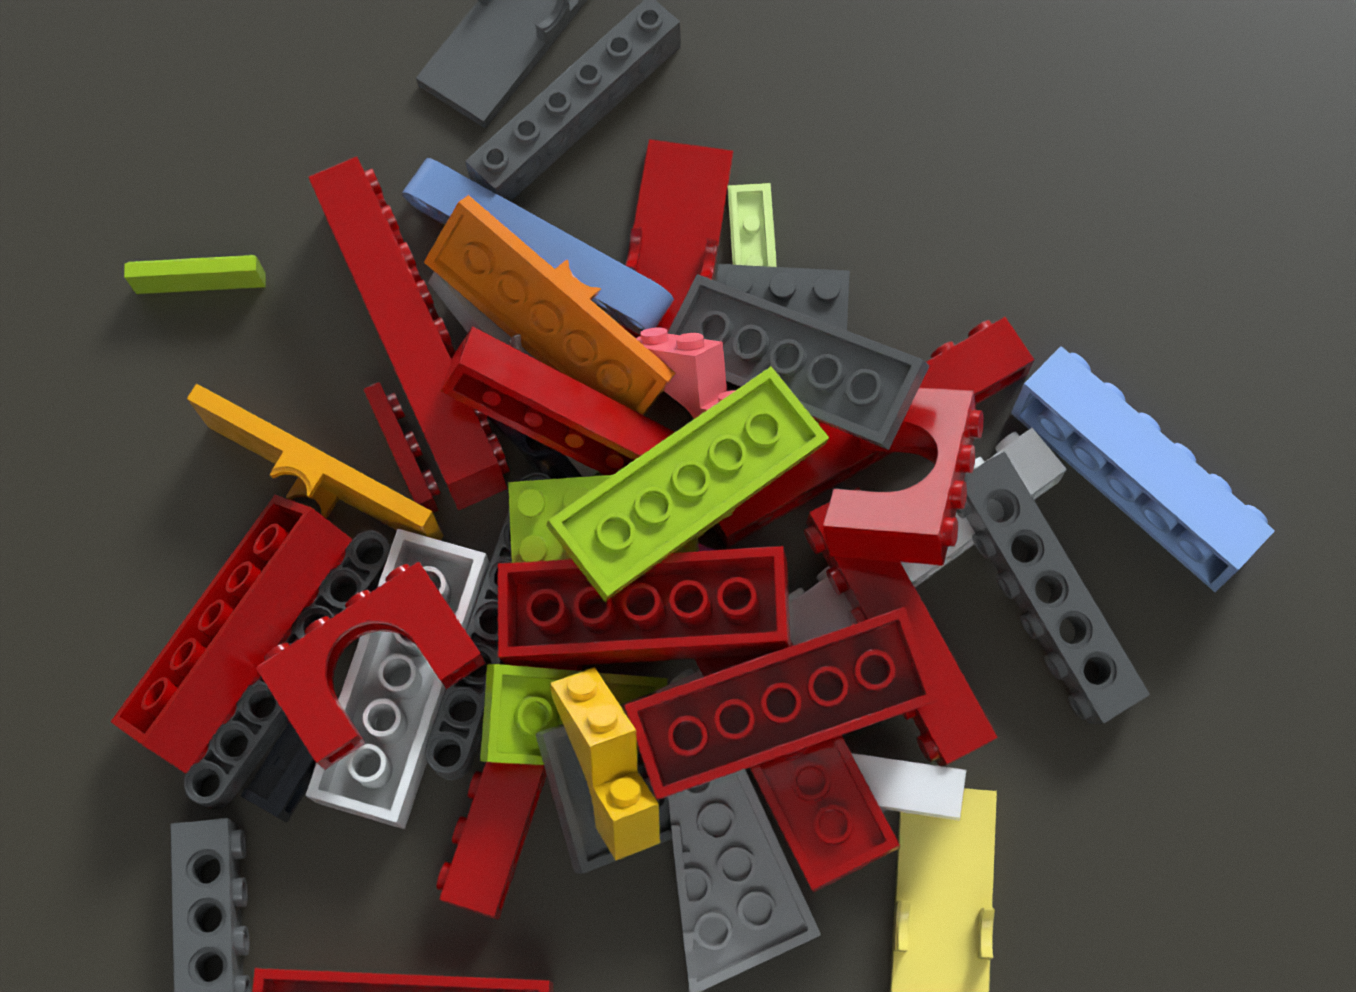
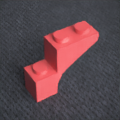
M665 328L645 329L641 331V336L636 338L676 373L663 391L684 406L694 419L734 392L727 391L723 342L704 339V336L699 333L668 334Z

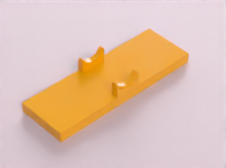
M197 383L188 395L187 400L208 428L274 463L275 466L270 473L272 478L286 474L298 477L286 495L287 499L292 500L296 497L313 499L320 505L321 515L325 518L330 515L340 499L395 530L401 529L440 541L443 538V533L431 510Z

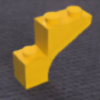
M594 667L551 682L553 701L589 787L594 809L595 827L615 861L660 844L659 803L637 771L636 729L596 668Z

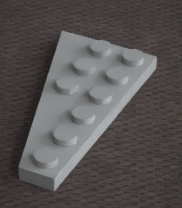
M700 670L656 690V694L703 678ZM745 769L668 796L689 992L703 991L821 935Z

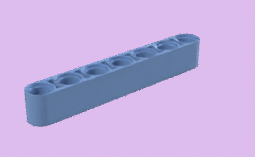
M425 159L402 192V196L412 206L444 225L457 203L469 195L554 269L565 260H568L572 274L580 282L590 287L601 288L598 295L591 301L616 322L638 334L645 329L656 328L674 301L673 296L656 282L434 159Z

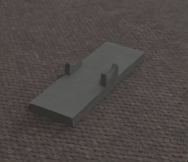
M478 0L416 77L418 86L486 129L587 0Z
M698 274L668 331V334L674 335L699 333L704 336V339L723 342L726 384L739 389L760 373L772 367L814 420L889 450L930 367L923 359Z

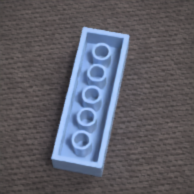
M1060 346L1024 383L1011 414L1028 429L1033 428L1046 445L1214 592L1225 584L1275 531L1268 525L1267 518L1260 510L1251 505L1243 504L1232 494L1231 487L1224 479L1218 475L1207 473L1196 463L1195 456L1188 448L1182 444H1174L1160 432L1161 429L1158 423L1152 417L1134 410L1125 402L1123 393L1113 384L1103 383L1091 372L1089 364L1078 354L1068 353Z

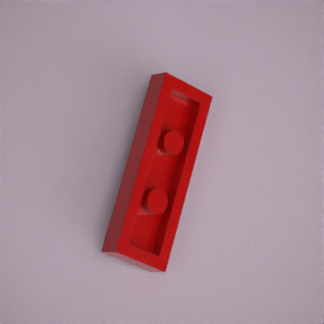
M380 382L364 388L363 390L414 502L431 510L432 513L439 511L433 497L441 494L430 469L421 473L415 458L423 455L413 432L409 431L404 434L398 420L406 416L395 392L386 396Z

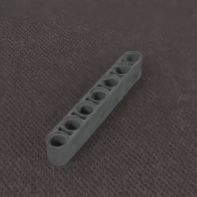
M534 472L527 474L520 481L546 480L551 478L544 473ZM508 510L466 631L482 657L490 660L492 664L500 665L506 664L498 657V633L488 634L484 632L483 625L488 618L495 615L498 616V564L512 563L510 510ZM467 675L445 691L426 746L425 755L431 768L438 776L446 780L460 779L472 767L482 738L486 675L480 678ZM465 701L476 704V713L469 721L458 722L454 720L453 713L457 705ZM449 745L460 747L461 757L455 765L450 767L439 765L438 756L443 748Z
M374 530L363 531L352 539L345 549L346 555L343 561L325 577L319 586L318 596L309 607L301 611L292 624L290 636L284 643L291 645L306 635L305 629L314 621L325 616L331 619L345 610L346 602L336 601V595L342 586L347 584L356 585V594L364 590H369L371 593L377 589L391 549L388 540L381 533ZM369 549H383V555L378 562L374 564L362 563L363 556ZM262 677L253 685L248 686L238 700L237 709L232 718L219 727L209 741V748L200 762L192 765L184 777L186 795L192 801L206 808L221 809L226 807L235 798L286 725L288 718L277 701L274 711L269 716L264 718L257 717L256 708L258 703L267 697H274ZM238 736H247L248 746L245 752L237 757H230L229 745L231 741ZM218 774L220 779L218 790L209 797H203L201 792L203 781L208 776Z

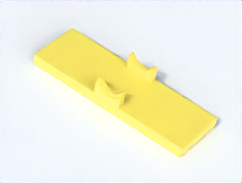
M964 788L960 821L899 812L898 842L900 848L897 849L890 992H989L990 959H993L992 933L995 909L992 908L997 791Z

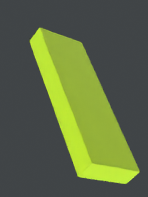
M255 255L135 261L125 263L124 278L136 294L266 287V273Z

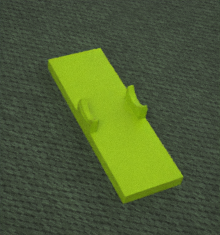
M769 367L548 520L546 526L602 599L606 601L691 540L696 541L715 524L731 516L738 506L824 446L829 437L775 370Z

